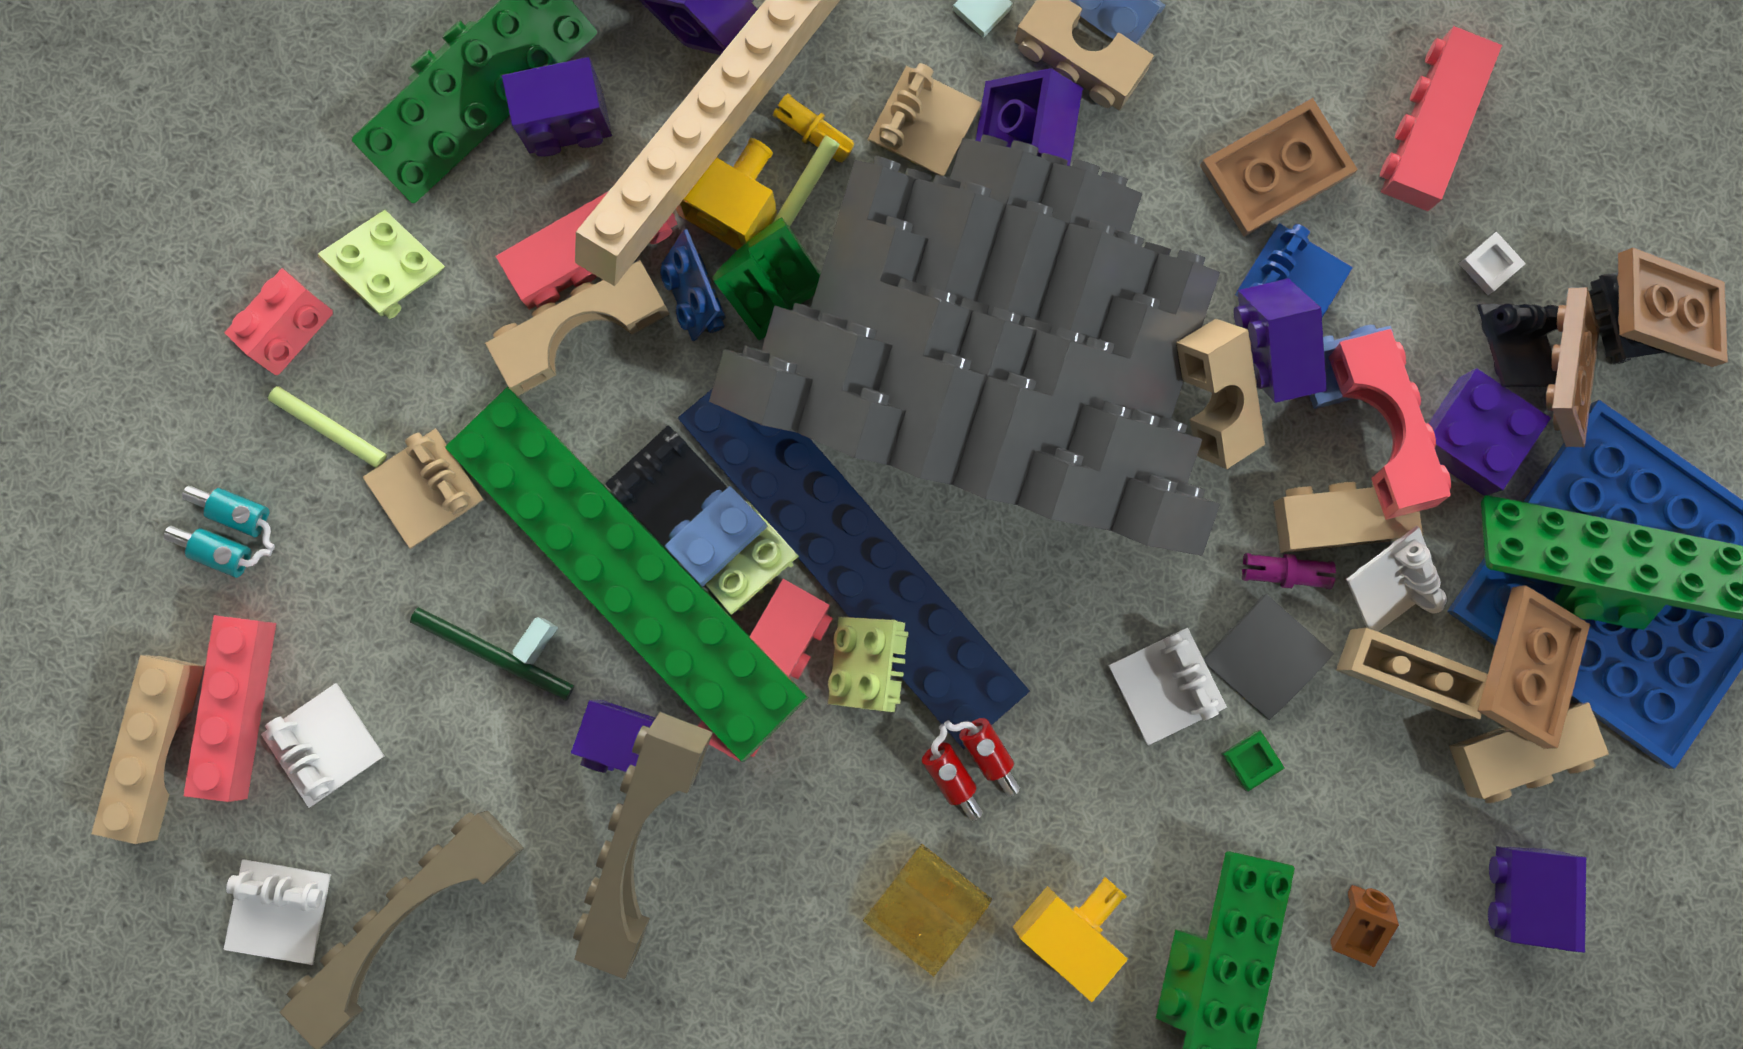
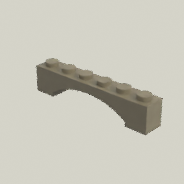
M659 712L650 728L646 726L641 727L632 749L633 753L639 755L636 766L630 765L620 787V791L627 794L624 804L618 803L608 825V830L614 831L612 842L605 841L597 859L596 867L603 870L600 878L594 877L585 897L584 903L591 905L589 914H582L573 935V939L580 941L574 960L622 979L626 978L639 952L650 920L649 917L641 914L634 883V860L641 829L648 816L665 799L677 791L686 794L689 792L701 769L713 732Z
M488 810L476 815L469 812L461 818L451 829L455 837L444 848L437 844L428 851L418 862L423 869L411 881L406 876L395 884L385 895L390 902L379 913L372 909L363 916L353 927L357 935L346 946L342 942L336 944L320 960L324 968L313 979L309 975L303 977L286 994L291 1001L279 1013L314 1049H322L330 1044L363 1011L357 1002L366 973L383 943L403 919L427 899L449 886L476 878L483 885L492 881L524 849Z

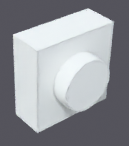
M1497 232L1486 239L1459 263L1487 295L1494 292L1526 264Z

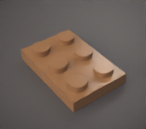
M1313 98L1205 158L1200 164L1203 172L1244 237L1349 178L1358 170Z
M1630 248L1618 253V323L1620 335L1710 367L1727 363L1725 282L1636 248Z
M1588 287L1568 288L1566 305H1560L1557 313V328L1559 332H1562L1561 344H1555L1552 350V369L1557 371L1556 384L1548 385L1546 406L1548 411L1554 412V430L1561 431L1566 447H1585L1599 339V326Z
M1526 585L1512 587L1478 712L1543 749L1558 748L1590 624Z

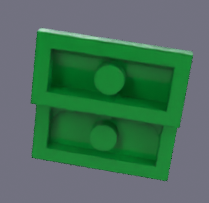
M781 217L740 247L717 270L712 278L755 337L760 341L766 337L774 307L777 306L792 311L794 303L801 304L813 297L821 272Z

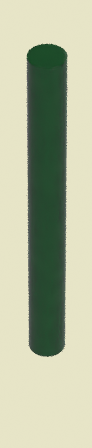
M419 607L416 608L410 618V623L565 701L569 699L575 685L533 664L522 662L511 653Z

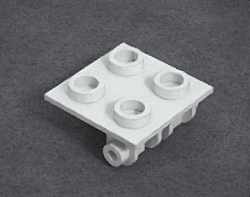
M1415 526L1404 536L1394 541L1387 549L1346 579L1366 627L1377 632L1415 604L1430 613H1439L1444 609V605L1447 602L1445 592L1439 588L1441 580L1436 567L1432 563L1431 553L1425 544L1418 526Z
M1188 628L1108 665L1147 745L1157 742L1200 720H1208L1218 715L1219 711L1227 708Z
M337 683L284 719L280 716L265 725L267 730L261 734L308 808L385 757Z
M243 859L239 876L232 875L227 883L226 891L229 894H233L234 901L224 950L313 965L331 874Z

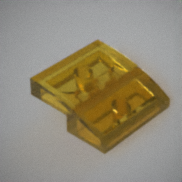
M921 843L896 874L891 884L867 912L863 921L934 977L990 905L992 898Z

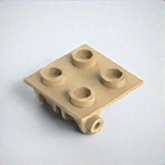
M919 63L917 68L906 66L868 140L937 175L945 176L961 145L962 138L966 136L982 103L931 77L933 70L925 64Z
M436 428L425 436H422L421 433L411 435L405 440L407 448L363 476V479L410 549L484 500L461 464L445 448L447 443Z

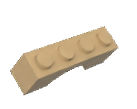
M641 260L632 264L615 286L605 280L596 284L593 282L584 283L575 288L570 293L571 297L557 305L555 303L545 304L532 313L533 318L520 325L511 323L498 329L493 334L494 338L485 344L509 389L519 396L556 376L555 358L558 347L568 332L582 323L595 320L609 321L634 334L670 315Z
M140 655L91 834L132 844L158 839L170 795L164 783V769L168 750L179 725L193 709L204 666L162 656Z

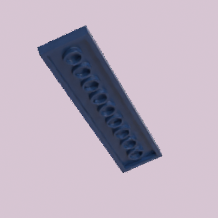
M712 389L678 417L679 421L747 500L799 556L798 559L848 617L896 620L897 622L905 623L904 632H909L905 655L893 653V657L905 659V664L892 662V668L897 672L904 673V676L901 678L941 724L948 720L956 725L961 722H972L979 718H986L993 725L1030 692L810 438L796 432L760 425L709 402ZM947 729L949 734L964 750L966 747L959 737L961 730L951 731Z

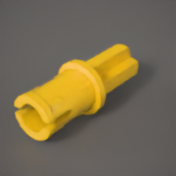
M787 93L779 102V109L776 108L772 116L778 118L803 136L802 142L805 144L810 141L819 147L825 135L838 142L840 145L832 157L836 161L842 163L854 148L853 140L823 120L825 117L823 113L815 114L794 99L791 94Z

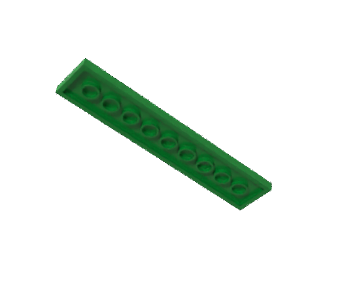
M508 386L445 446L451 455L741 762H745L809 698Z

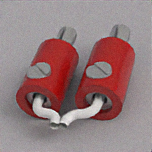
M979 718L972 722H961L956 725L948 720L939 726L940 735L933 741L931 748L926 751L921 760L950 805L960 804L970 820H977V818L968 806L967 800L979 818L983 813L973 797L977 789L975 782L949 743L943 742L947 736V729L951 731L961 730L959 734L960 740L985 779L988 781L997 780L1007 796H1014V793L1003 778L1005 776L1015 793L1019 792L1020 787L1010 773L1014 766V761L986 718Z

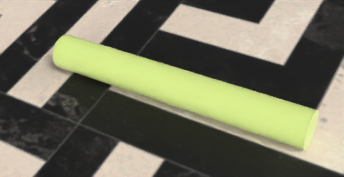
M825 135L773 222L782 217L790 228L840 145L838 142Z
M276 386L268 396L270 402L373 467L377 468L386 459L387 454L281 387Z

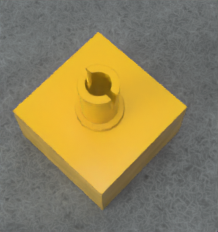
M750 138L733 167L716 157L676 208L678 215L738 250L752 237L772 224L777 216L773 191L756 181L768 159L772 157V150L761 141Z
M1106 877L1102 879V882L1080 908L1076 905L1072 908L1047 886L1013 926L1019 938L1091 1002L1095 1000L1128 960L1115 945L1101 934L1103 929L1100 926L1120 902L1127 897Z

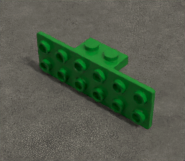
M499 0L477 22L469 21L464 25L460 20L442 36L446 43L435 54L428 49L420 55L410 66L415 71L408 77L411 82L351 137V141L411 203H416L510 116L502 75L567 62L596 36L597 30L572 0Z
M1485 495L1481 501L1486 567L1490 570L1565 584L1554 598L1555 603L1581 619H1591L1621 625L1626 628L1644 630L1665 605L1743 620V546L1490 495Z
M1227 851L1223 861L1207 938L1175 929L1156 1019L1186 1032L1182 1049L1257 1048L1295 870L1293 865Z

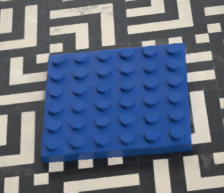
M1601 400L1590 404L1585 447H1566L1565 443H1563L1523 501L1525 503L1743 546V500ZM1484 557L1447 612L1496 646L1512 587L1526 585L1555 603L1554 598L1565 584L1490 570L1486 567ZM1665 605L1644 630L1626 628L1621 625L1591 619H1582L1590 624L1571 701L1574 703H1590L1596 719L1665 768L1675 769L1743 668V620Z

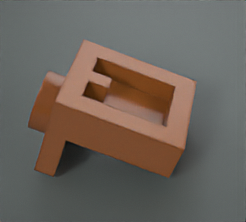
M1351 885L1348 891L1350 906L1330 940L1332 950L1375 967L1399 926L1393 902L1384 893L1372 888L1365 890Z

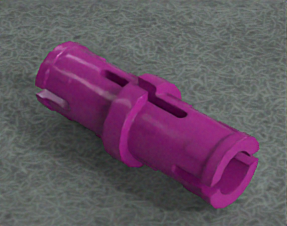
M1245 553L1243 556V565L1261 567L1260 570L1242 569L1243 581L1280 583L1282 588L1291 589L1295 584L1329 590L1333 588L1335 578L1317 576V572L1336 573V565L1333 561L1297 559L1295 554H1284L1282 558Z

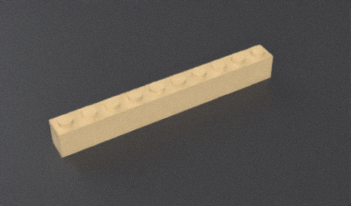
M765 0L578 228L575 242V263L615 286L840 0Z

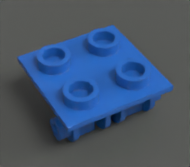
M1279 223L1238 290L1289 278L1321 307L1323 317L1353 267L1310 242L1307 238L1310 231L1306 227L1295 224L1292 229H1288Z
M685 229L661 263L660 274L665 288L669 291L672 290L677 302L676 315L681 328L688 330L691 340L695 341L706 327L709 333L722 330L725 327L723 320L726 316L718 298H715V289H711L710 284L712 282L710 277H707L708 273L701 254L697 253L689 231Z

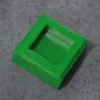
M1261 730L1255 731L1221 753L1246 792H1249L1285 769Z

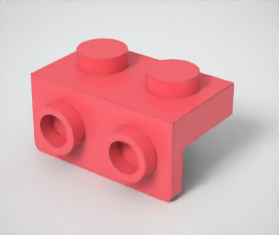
M281 268L273 278L263 285L261 292L246 309L235 316L232 324L224 333L247 356L274 375H279L332 316L333 310Z

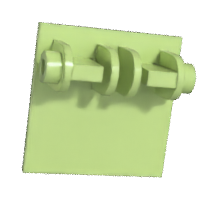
M383 210L318 253V257L371 306L380 316L386 315L389 319L394 318L401 311L402 307L398 304V301L436 276L445 267L386 210Z
M748 500L746 503L764 520L768 527L705 584L731 615L738 609L742 611L744 609L743 605L755 596L757 592L762 594L764 592L762 588L768 583L772 585L774 583L772 579L788 566L792 568L794 566L792 562L799 557Z
M838 618V626L834 634L833 667L828 680V704L895 712V705L900 704L902 681L890 680V677L904 676L903 672L891 671L892 662L905 664V659L893 657V653L905 655L906 641L909 632H904L905 623L883 619Z

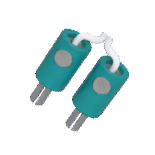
M187 486L184 489L187 492L207 499V501H204L184 492L182 493L184 500L204 507L205 518L252 537H258L264 529L262 540L265 547L268 548L257 551L252 559H250L251 549L202 528L190 534L176 527L169 526L165 531L185 538L188 541L168 533H164V539L185 547L186 558L238 578L244 573L246 567L256 564L260 557L263 555L271 556L275 545L269 541L271 530L266 522L270 514L268 507L221 488H216L211 494L192 486Z

